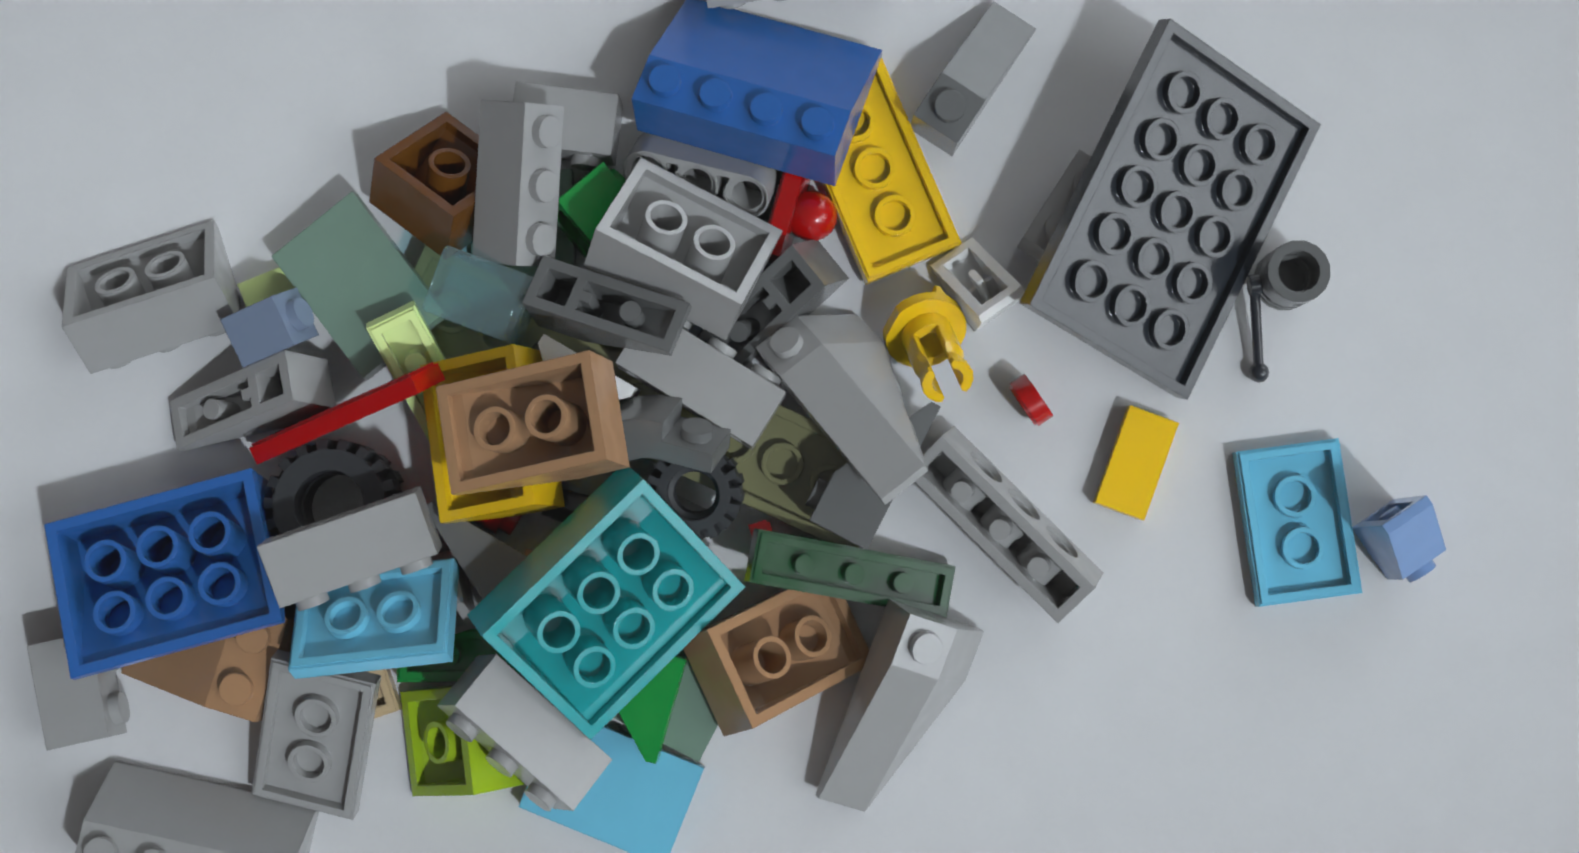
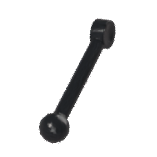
M1259 274L1248 275L1247 291L1250 295L1253 365L1249 368V377L1252 381L1260 383L1268 378L1269 369L1263 360L1260 301L1262 280Z

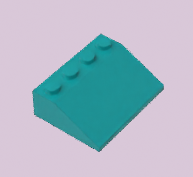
M629 467L616 470L467 616L480 635L591 740L745 586L652 487Z

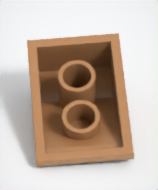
M590 350L436 387L452 495L580 479L630 467L613 361Z
M785 589L703 628L683 648L723 736L753 729L863 669L869 653V648L845 599Z
M285 612V623L122 667L121 673L203 707L252 722H259L263 718L271 657L277 650L291 651L295 615Z

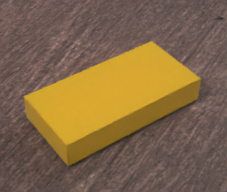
M1132 405L1127 406L1093 503L1144 521L1179 423Z

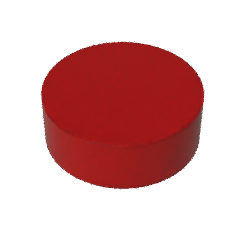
M1025 373L1009 383L1010 391L1034 425L1039 427L1053 417L1047 404Z

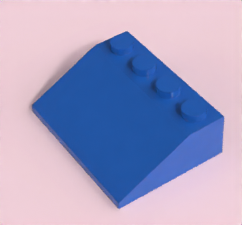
M685 0L649 54L631 98L637 130L835 186L882 57V50L735 9L708 8L706 1Z
M252 468L44 524L70 679L85 678L285 623V608H279L257 546L265 539L277 535L276 532L268 531L265 520L272 518V513L269 509H263L264 497L272 498L273 494L272 487L267 486L268 480Z

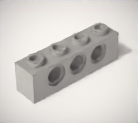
M955 426L944 433L923 454L928 472L916 480L915 483L1057 623L1096 588L1103 572Z

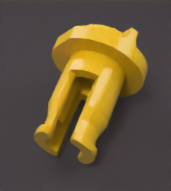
M935 285L931 292L915 294L897 304L883 328V340L892 358L903 365L913 368L915 374L920 379L922 391L927 398L935 402H943L944 400L943 393L931 366L940 364L946 359L950 363L961 390L967 392L971 387L974 379L973 370L964 359V351L961 347L967 325L965 316L958 303L947 296L940 286Z

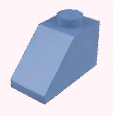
M1427 495L1393 499L1353 526V531L1387 579L1403 580L1406 578L1408 582L1416 581L1436 567L1433 559L1446 551L1433 503Z

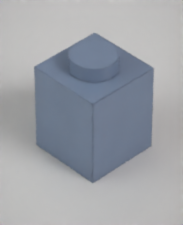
M297 287L270 296L220 319L243 368L319 335L314 325L313 311L310 305L301 297Z

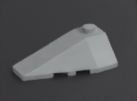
M857 314L797 315L772 336L755 347L770 370L781 378L780 384L885 505L928 472L913 424L908 417L902 399V391L890 364L891 359L883 341Z
M889 599L815 795L819 799L865 812L965 682L984 631Z

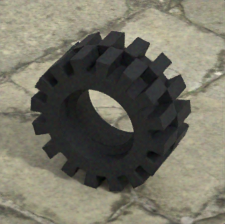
M726 455L722 457L712 473L659 460L647 480L652 489L701 540L706 537L714 538L721 531L727 529L741 510L740 507L745 497L742 485L745 482L743 474H739L736 468L738 464L734 458L729 459ZM688 472H700L712 480L716 489V496L712 506L703 511H691L679 502L676 495V485L682 475Z

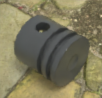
M1292 240L1267 254L1257 264L1253 274L1261 276L1262 293L1260 300L1268 307L1276 310H1292L1317 298L1326 289L1330 280V263L1326 254L1317 245L1305 240Z

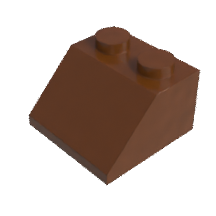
M444 112L374 158L369 203L445 260L473 242L479 135L448 112Z

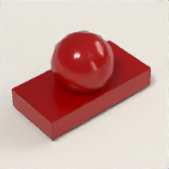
M786 172L782 174L768 222L782 230V234L768 260L769 263H773L792 245L794 236L804 241H818L827 237L837 223L835 204L828 196L818 191H808L810 179Z

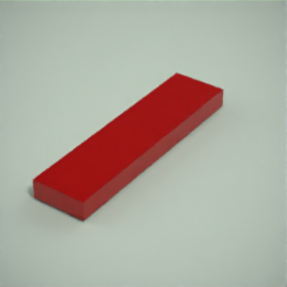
M431 362L252 443V447L249 450L258 465L419 394L446 379L439 364Z

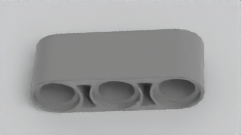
M645 132L638 137L622 166L623 176L627 180L640 158L645 159L644 156H649L655 159L662 169L755 217L760 216L766 211L780 180L779 170ZM694 169L705 171L710 178L699 176ZM743 181L755 183L760 190L748 188Z

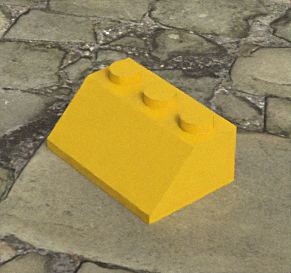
M511 344L433 362L434 364H439L446 379L423 391L440 523L514 517L565 507L561 481L464 495H452L450 489L436 387L541 362L543 360L540 350Z

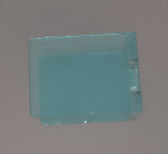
M446 246L443 249L422 308L425 312L444 318L448 322L508 344L521 346L531 319V315L522 302L533 276L457 248Z

